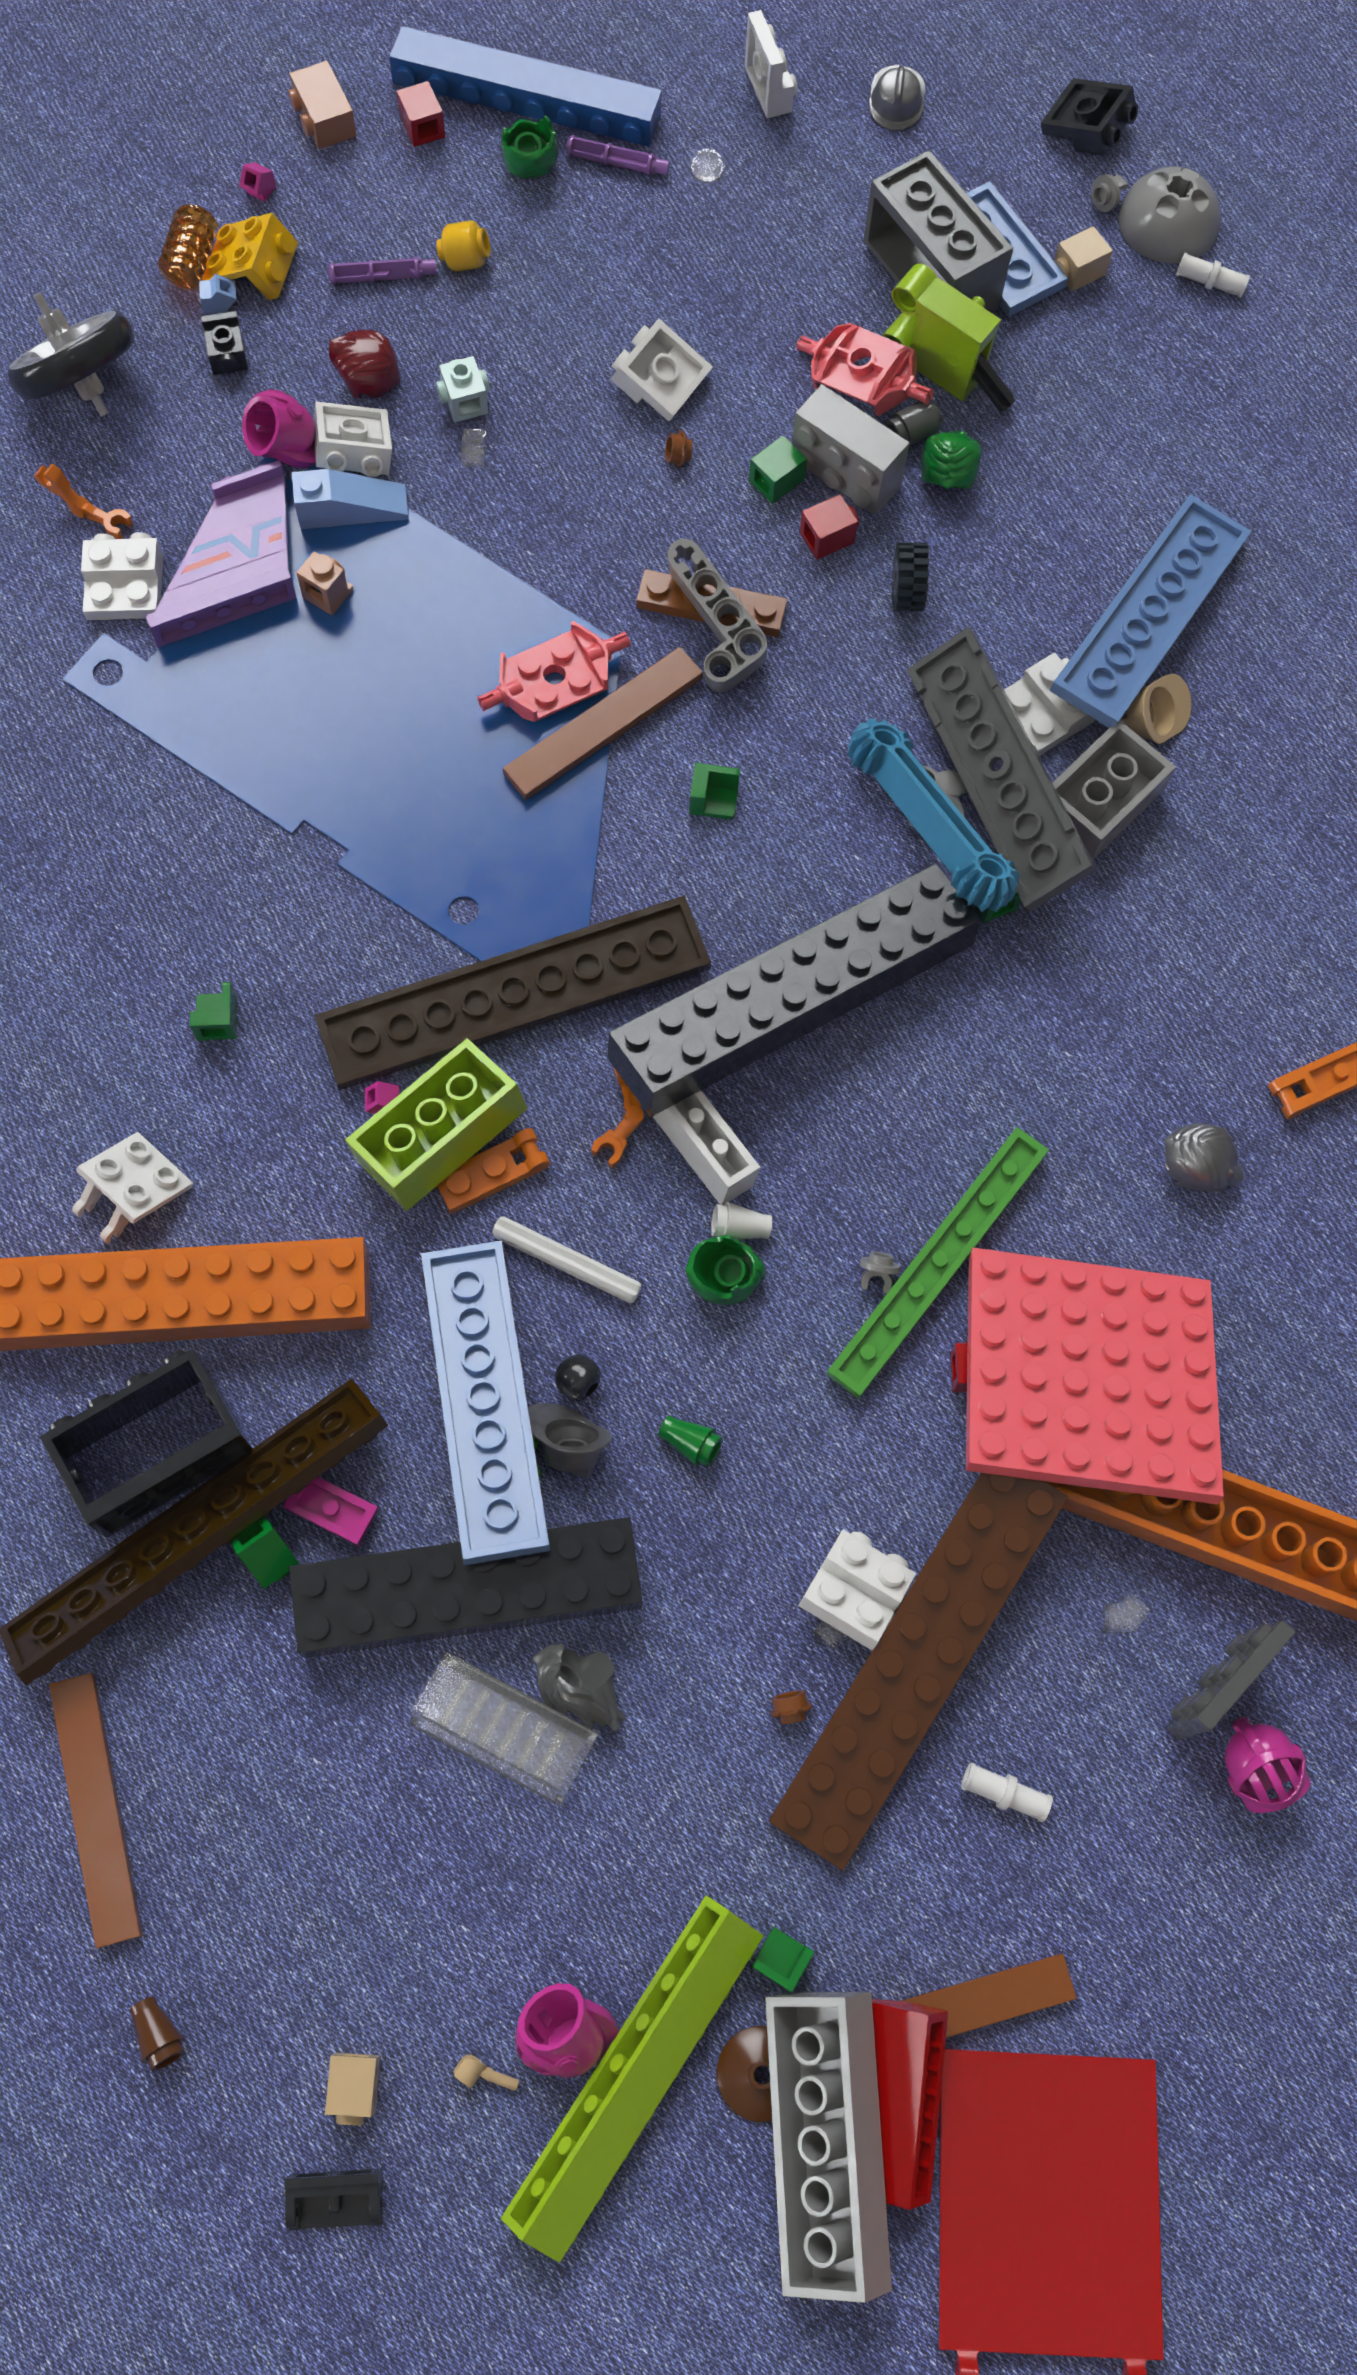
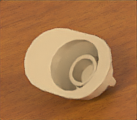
M1176 674L1165 675L1152 682L1140 691L1127 710L1126 716L1121 721L1142 739L1152 740L1156 744L1164 743L1180 733L1186 727L1190 718L1191 695L1186 682L1181 676Z

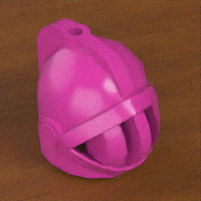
M268 389L254 395L246 405L242 418V432L248 450L254 456L275 458L293 467L311 468L316 463L314 448L315 421L308 409L299 404L293 396L279 390Z
M1244 1716L1231 1721L1236 1733L1231 1736L1225 1750L1224 1760L1230 1775L1227 1781L1234 1795L1242 1799L1246 1809L1253 1813L1276 1812L1300 1800L1311 1784L1306 1772L1307 1760L1300 1747L1292 1744L1291 1740L1282 1730L1272 1725L1260 1723L1252 1725L1248 1717ZM1289 1781L1292 1788L1286 1792L1283 1783ZM1273 1788L1278 1798L1269 1799L1266 1791Z
M557 1983L545 1987L533 1995L523 2007L516 2027L515 2047L523 2064L542 2075L561 2076L568 2079L583 2075L595 2066L597 2061L604 2056L619 2033L616 2020L606 2008L585 1999L579 1989L571 1984Z

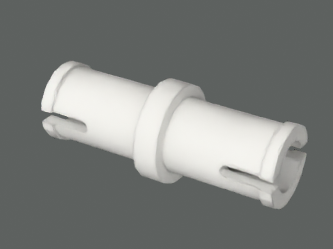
M1184 252L1176 272L1177 276L1180 275L1205 284V289L1211 290L1214 287L1236 295L1239 298L1242 297L1250 278L1248 274L1245 275L1222 267V262L1215 260L1214 263L1188 255L1186 252Z
M972 1762L968 1765L961 1783L962 1790H968L996 1802V1807L1005 1811L1009 1807L1038 1819L1042 1823L1048 1817L1053 1802L1052 1795H1046L1017 1783V1777L1010 1774L1003 1777L976 1766Z

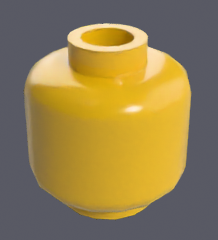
M473 220L447 224L442 230L441 239H437L436 242L439 259L445 261L450 270L454 272L481 268L491 253L490 240L486 229L480 228L478 223Z

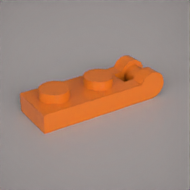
M1357 1042L1280 1076L1268 1084L1272 1095L1278 1096L1282 1102L1283 1107L1281 1110L1287 1120L1295 1118L1306 1110L1357 1088ZM1300 1084L1306 1094L1300 1098H1297L1292 1087Z
M532 1128L521 1130L511 1139L469 1158L436 1186L451 1215L546 1169L551 1162L544 1151L540 1152L536 1144L538 1138ZM522 1151L526 1160L516 1165L512 1156Z

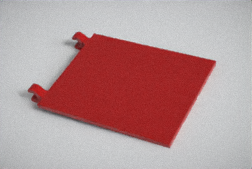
M945 2049L940 2097L938 2348L940 2350H955L957 2352L955 2375H979L977 2359L979 2352L1122 2358L1124 2360L1122 2375H1147V2360L1164 2361L1156 2060Z

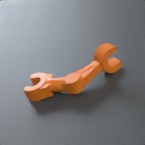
M50 464L48 468L41 465L34 475L39 484L54 495L58 494L68 504L70 511L79 518L86 517L89 520L103 524L107 534L115 539H123L121 530L115 527L117 524H125L128 527H132V518L125 510L114 509L106 513L92 505L86 498L79 496L70 487L71 483L65 477L62 470L55 464Z
M615 1068V1077L618 1086L621 1087L624 1111L626 1113L615 1130L610 1129L598 1137L591 1148V1153L594 1156L603 1147L612 1148L614 1154L608 1160V1166L611 1168L620 1163L627 1146V1138L642 1124L644 1118L640 1102Z

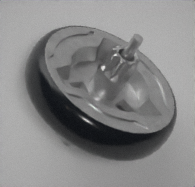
M41 292L33 295L43 314L38 318V322L47 339L22 354L9 366L7 375L12 388L23 399L31 400L50 395L74 384L81 398L84 401L92 400L100 416H104L108 413V410L99 396L104 391V387L95 372L116 360L132 346L135 335L130 322L121 312L108 311L69 326L61 310L58 308L51 310Z

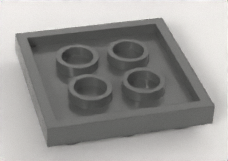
M1280 1620L1269 1626L1264 1622L1256 1630L1252 1627L1244 1635L1239 1633L1224 1650L1229 1655L1227 1659L1221 1661L1217 1666L1212 1664L1197 1681L1201 1686L1199 1691H1196L1190 1697L1185 1695L1173 1707L1169 1714L1174 1719L1166 1729L1178 1740L1211 1731L1296 1631L1285 1621Z

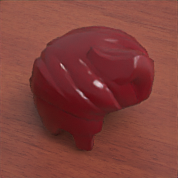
M357 330L330 340L328 350L330 361L355 398L360 399V394H366L375 399L390 392L400 383L397 358L389 339L373 330Z

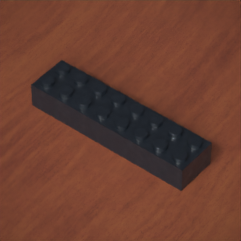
M631 1517L547 1529L550 1551L464 1565L461 1543L454 1542L289 1566L297 1653L303 1658H311L642 1609L643 1602Z

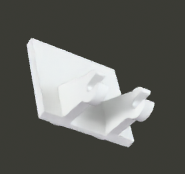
M136 1132L77 1167L76 1172L87 1181V1184L80 1199L74 1204L72 1212L81 1218L84 1209L90 1212L101 1195H106L116 1205L109 1224L100 1234V1238L106 1244H109L112 1235L118 1238L129 1221L132 1224L136 1223L191 1189L193 1182L139 1132Z

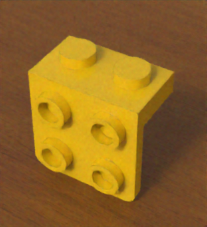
M272 212L223 225L216 234L217 240L211 255L206 261V269L202 277L203 281L211 280L215 273L231 280L246 276L267 300L279 298L299 242Z

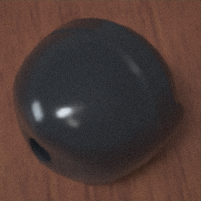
M576 1354L566 1358L559 1364L554 1375L555 1383L560 1392L572 1400L580 1402L593 1394L600 1383L601 1372L598 1365L589 1357Z

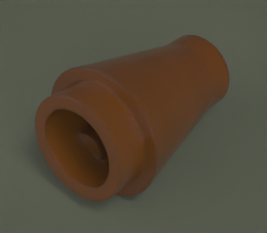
M154 1996L145 1998L130 2008L129 2011L134 2021L142 2063H148L152 2072L171 2065L185 2054L182 2043L185 2041L184 2037L160 2008Z

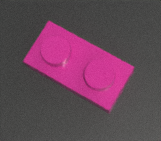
M319 1477L308 1483L301 1492L291 1495L283 1506L285 1510L358 1547H360L379 1511L377 1506Z

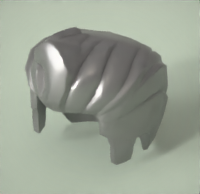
M1204 1123L1190 1124L1176 1129L1164 1140L1166 1147L1165 1170L1172 1178L1179 1181L1176 1182L1178 1186L1214 1193L1221 1192L1228 1186H1237L1245 1178L1241 1166L1237 1163L1239 1154L1236 1153L1237 1149L1235 1143L1232 1142L1233 1138L1223 1127Z

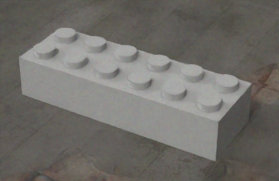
M789 1992L765 1997L782 2296L866 2303L892 2291L871 1992Z

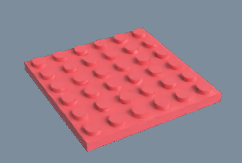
M972 1247L969 1254L966 1471L1219 1504L1224 1497L1211 1280Z

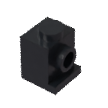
M232 311L201 316L208 358L213 375L248 370L237 312Z

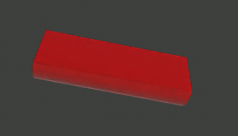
M872 1999L886 2203L911 2210L931 2203L948 2011L903 2001Z

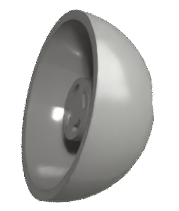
M1168 166L1147 173L1130 188L1121 204L1118 220L1123 237L1135 251L1158 262L1180 263L1184 252L1198 258L1213 246L1220 229L1221 211L1214 189L1203 176L1185 167Z

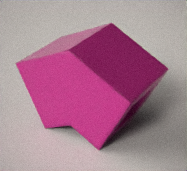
M256 162L243 164L239 187L245 189L246 193L265 202L276 188L273 171Z
M377 1081L365 1088V1112L373 1114L379 1112L401 1093L400 1087Z

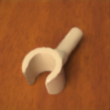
M473 2055L462 2057L453 2071L455 2078L471 2089L480 2076L486 2081L516 2091L519 2084L518 2079L492 2070V2068L487 2067Z

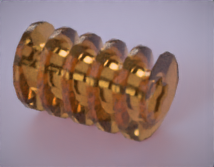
M186 204L175 210L173 221L163 245L162 254L158 260L159 271L163 277L171 284L182 289L194 290L199 287L200 277L203 275L204 265H206L208 259L207 255L210 253L211 243L215 239L214 231L218 228V223L214 216L206 209L198 205Z

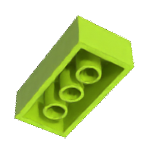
M466 1038L347 1137L345 1141L358 1164L408 1211L528 1108L518 1084Z

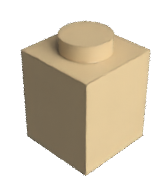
M1092 226L1059 242L1054 262L1068 278L1066 285L1072 292L1106 275L1113 250L1096 228Z
M334 2053L330 2056L325 2115H336V2124L363 2125L364 2117H372L376 2114L381 2055Z

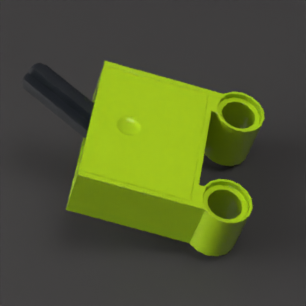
M919 263L915 264L891 292L894 304L902 313L882 336L915 349L917 357L916 371L962 402L978 384L998 411L1003 412L1015 402L1014 395L988 363L1001 319L984 308L985 302L982 297L974 296L971 300L938 278L928 266Z

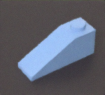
M332 469L292 472L294 505L300 529L409 519L405 484Z

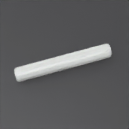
M503 1216L494 1225L492 1231L494 1238L502 1240V1242L625 1302L633 1303L640 1293V1282Z

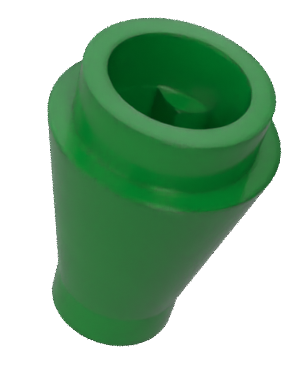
M671 1415L665 1418L658 1433L659 1438L668 1442L696 1466L703 1464L709 1467L718 1455L723 1442V1437L716 1434L715 1428L680 1420Z

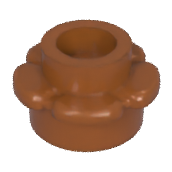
M680 430L678 434L669 433L665 444V460L667 463L676 464L677 468H680L685 461H690L692 456V440L687 439L684 431Z
M804 1690L789 1691L772 1697L774 1710L770 1713L772 1717H780L782 1724H792L807 1718L806 1711L812 1708V1703L807 1701Z

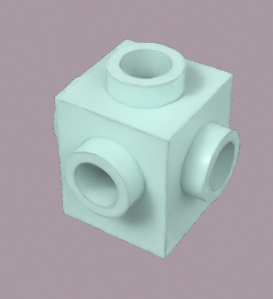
M474 356L455 359L449 363L439 365L441 381L436 382L438 397L441 404H448L454 423L488 414L486 392L490 391V386L485 370H478Z

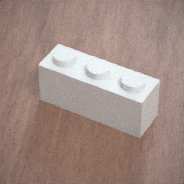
M702 1091L653 1116L720 1205H724L726 1201L733 1200L754 1186L760 1166Z

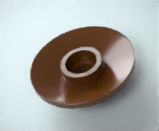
M751 2026L736 2033L723 2047L717 2063V2084L724 2101L737 2115L754 2122L772 2121L770 2079L764 2084L757 2083L754 2079V2071L757 2067L767 2066L769 2068L767 2026Z

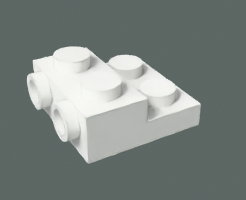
M759 10L748 13L745 69L766 118H771L792 112L793 96L797 95V82L794 74H789L783 49L778 48L775 43L773 26L766 23L762 11Z
M658 318L650 329L644 325L631 341L636 347L631 353L624 349L611 366L616 372L610 380L637 404L643 398L666 420L670 421L713 366Z
M315 401L316 437L314 448L316 467L342 472L344 470L356 471L368 477H377L380 474L389 475L392 444L387 410Z
M137 532L133 533L130 539H115L109 534H97L93 540H83L81 573L85 584L82 612L86 620L145 619L146 615L155 612L161 601L164 557L157 538H152L146 533Z
M1055 652L1025 670L1022 679L1004 689L1038 756H1041L1095 721L1091 716L1049 691L1053 682L1069 661L1068 658L1061 660Z
M843 1529L798 1606L873 1651L916 1573L909 1569L907 1561L900 1555H885L872 1547L871 1540L861 1532L849 1533Z

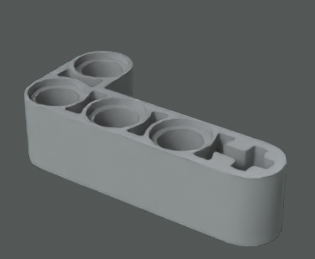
M679 539L668 550L669 572L722 643L706 656L704 660V678L711 690L726 692L765 663L767 658V639L700 547L692 540ZM683 557V559L686 561L691 559L692 570L694 572L692 576L691 570L687 566V564L685 562H678L679 558ZM707 584L716 588V592L711 596H702L697 592L700 586ZM731 613L738 618V621L731 626H725L719 622V618L724 614ZM746 643H755L760 647V651L755 655H746L741 651V647ZM723 664L730 668V673L725 677L718 678L711 673V669L716 665Z

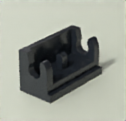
M383 2168L290 2174L285 2178L286 2228H289V2230H299L307 2228L382 2225Z

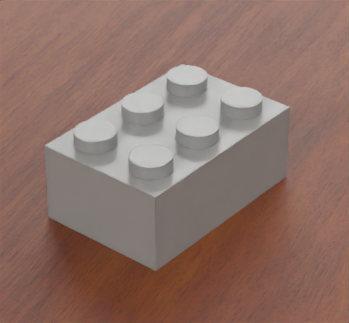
M821 384L795 412L792 444L807 458L806 470L821 478L828 487L837 489L849 497L856 506L867 509L876 516L901 488L910 442Z
M1121 720L1116 727L1112 725L1053 782L1092 860L1166 789L1176 769L1175 765Z

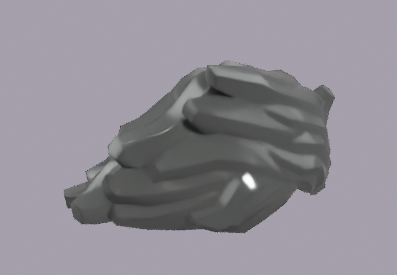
M558 1643L552 1644L533 1655L541 1698L549 1713L556 1707L560 1716H565L569 1710L587 1728H594L596 1722L600 1725V1728L607 1724L613 1732L619 1730L620 1724L625 1720L626 1716L617 1708L613 1683L615 1666L607 1654L598 1651L581 1657L576 1652L567 1650L565 1644Z

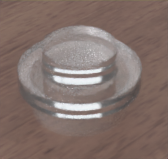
M713 149L698 151L691 161V175L698 182L705 184L720 180L724 174V162L720 154Z

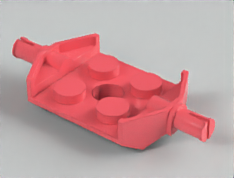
M851 323L837 325L824 339L821 338L819 342L804 335L797 342L798 351L813 356L811 361V378L816 390L819 388L820 383L874 407L876 416L884 414L910 397L926 405L933 398V389L916 383L917 357L915 349ZM865 357L871 358L863 366L854 365L856 360H861Z
M573 621L571 622V631L506 659L505 653H500V685L495 690L477 696L479 706L485 712L487 709L503 703L505 707L509 706L523 719L536 722L607 690L608 661L612 660L613 653L630 647V639L626 632L623 631L607 640H601L599 636ZM556 672L562 674L565 678L558 684H551L545 680V677L550 673Z

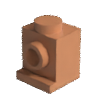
M315 551L296 572L302 597L330 615L335 613L354 590L353 585L346 581L345 570L342 565L335 559L324 554L319 555Z

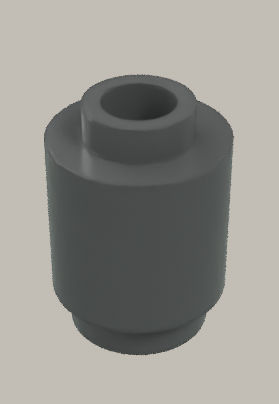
M918 401L894 413L892 419L886 422V427L910 442V447L938 433L942 418L938 407L934 403L929 402L926 405Z

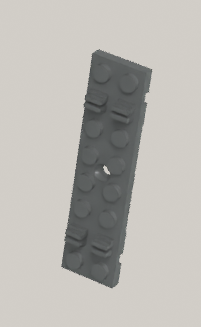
M967 627L909 667L907 671L917 692L921 694L925 702L923 704L975 805L997 853H1003L1005 860L1013 861L1015 863L1013 869L1020 873L1016 890L1024 907L1031 912L1097 871L975 632L970 627ZM1002 759V768L998 771H992L993 764L997 760Z

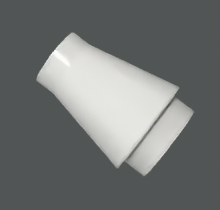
M727 1201L724 1205H715L711 1221L712 1236L728 1235L737 1240L769 1239L772 1229L771 1215L761 1214Z

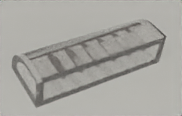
M448 1652L445 1653L412 1708L409 1723L410 1726L559 1807H562L599 1734Z

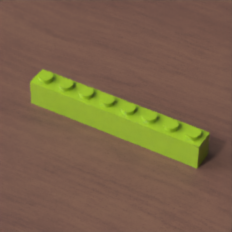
M705 1895L500 2218L521 2241L559 2263L576 2240L578 2233L594 2207L601 2200L604 2191L627 2158L634 2143L654 2115L657 2106L672 2082L679 2075L682 2066L697 2042L704 2035L707 2026L728 1996L735 1981L747 1962L752 1958L755 1949L764 1937L756 1929L707 1895Z

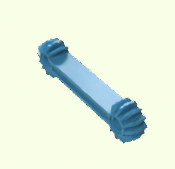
M869 718L866 723H859L848 745L847 755L852 759V766L861 768L863 775H873L951 872L952 881L950 885L957 889V897L965 898L968 901V906L976 905L982 912L986 908L997 912L1002 906L1006 907L1017 892L1016 888L1020 873L1013 869L1015 863L1005 860L1003 853L996 854L991 851L912 754L914 744L908 740L909 734L907 732L899 731L897 724L892 726L885 719L877 722L875 719Z

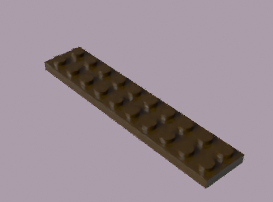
M684 895L314 1016L338 1088L342 1090L446 1056L466 1038L474 1045L483 1044L711 969V961Z
M352 1378L3 1625L0 1628V1636L18 1678L27 1686L38 1677L48 1674L60 1661L74 1651L84 1648L92 1638L112 1624L123 1620L131 1610L148 1598L159 1594L170 1582L184 1572L194 1569L202 1559L220 1546L230 1543L241 1531L258 1519L269 1515L273 1508L291 1495L301 1492L312 1480L326 1470L337 1466L344 1457L362 1444L372 1441L379 1432L388 1427L381 1414Z

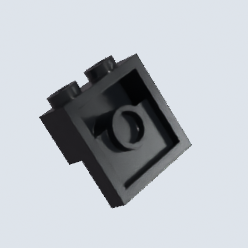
M1073 78L1042 120V134L1072 139L1074 151L1105 155L1110 147H1117L1119 145L1125 125L1133 124L1137 118L1138 104L1135 102L1133 86Z

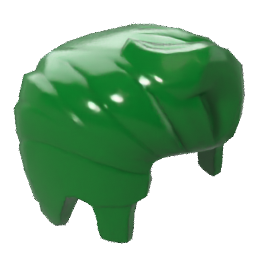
M544 116L539 123L520 119L508 130L504 127L501 138L502 156L506 167L513 175L523 179L540 178V176L549 173L556 165L558 143L552 123L547 116Z
M954 430L950 433L943 432L930 436L925 441L922 454L921 479L926 483L937 484L945 489H970L978 475L982 446H980L978 441L969 437L965 431Z
M728 1235L709 1238L698 1243L693 1248L685 1268L688 1281L696 1293L705 1301L717 1305H733L743 1302L758 1287L760 1281L765 1279L766 1268L762 1260L752 1251V1248Z

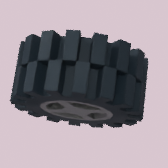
M897 542L892 573L893 610L924 611L927 602L929 578L928 544Z

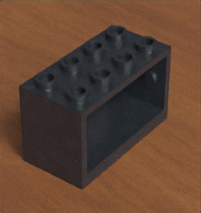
M193 1349L188 1352L178 1351L171 1354L162 1362V1367L149 1374L142 1372L126 1381L124 1384L125 1388L111 1396L110 1394H104L96 1397L87 1404V1410L73 1418L72 1416H65L56 1420L48 1427L49 1431L40 1436L86 1524L106 1538L219 1473L253 1449L210 1371ZM201 1382L205 1388L203 1393L211 1406L215 1405L225 1425L95 1500L72 1456Z

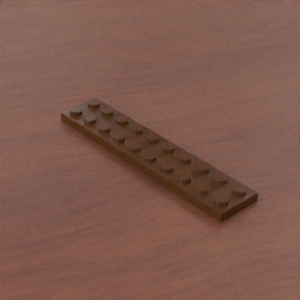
M980 1473L768 1822L842 1871L844 1870L1068 1499V1495L1045 1481Z

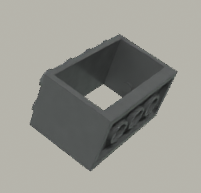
M930 150L872 181L863 242L897 283L901 281L915 264H924L932 269L938 278L971 300L974 296L982 297L985 302L984 308L989 312L1000 307L1013 247Z

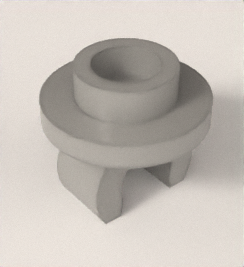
M1109 174L1098 176L1091 188L1093 204L1102 212L1113 210L1121 201L1120 190L1127 189L1129 184L1121 175L1113 177Z
M871 1251L869 1257L860 1258L859 1265L866 1269L861 1276L862 1289L867 1290L871 1277L880 1276L884 1280L883 1293L887 1294L892 1287L891 1274H898L900 1270V1265L893 1262L894 1256L883 1252Z

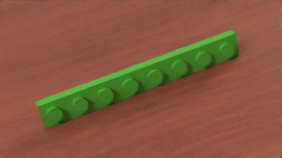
M1016 1127L827 1370V1376L858 1399L863 1395L969 1257L972 1247L975 1248L1045 1158L1049 1151L1048 1148L1020 1128Z

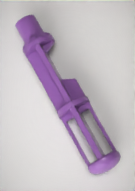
M571 135L566 143V153L569 157L574 156L600 162L607 166L609 164L644 172L647 175L654 173L668 175L670 161L656 158L654 153L648 154L613 146L611 143L605 144L578 138L575 135Z
M418 257L384 261L369 260V262L342 264L330 263L328 267L329 280L333 285L371 281L372 283L379 280L407 278L420 279L423 275L437 274L435 259L421 260Z

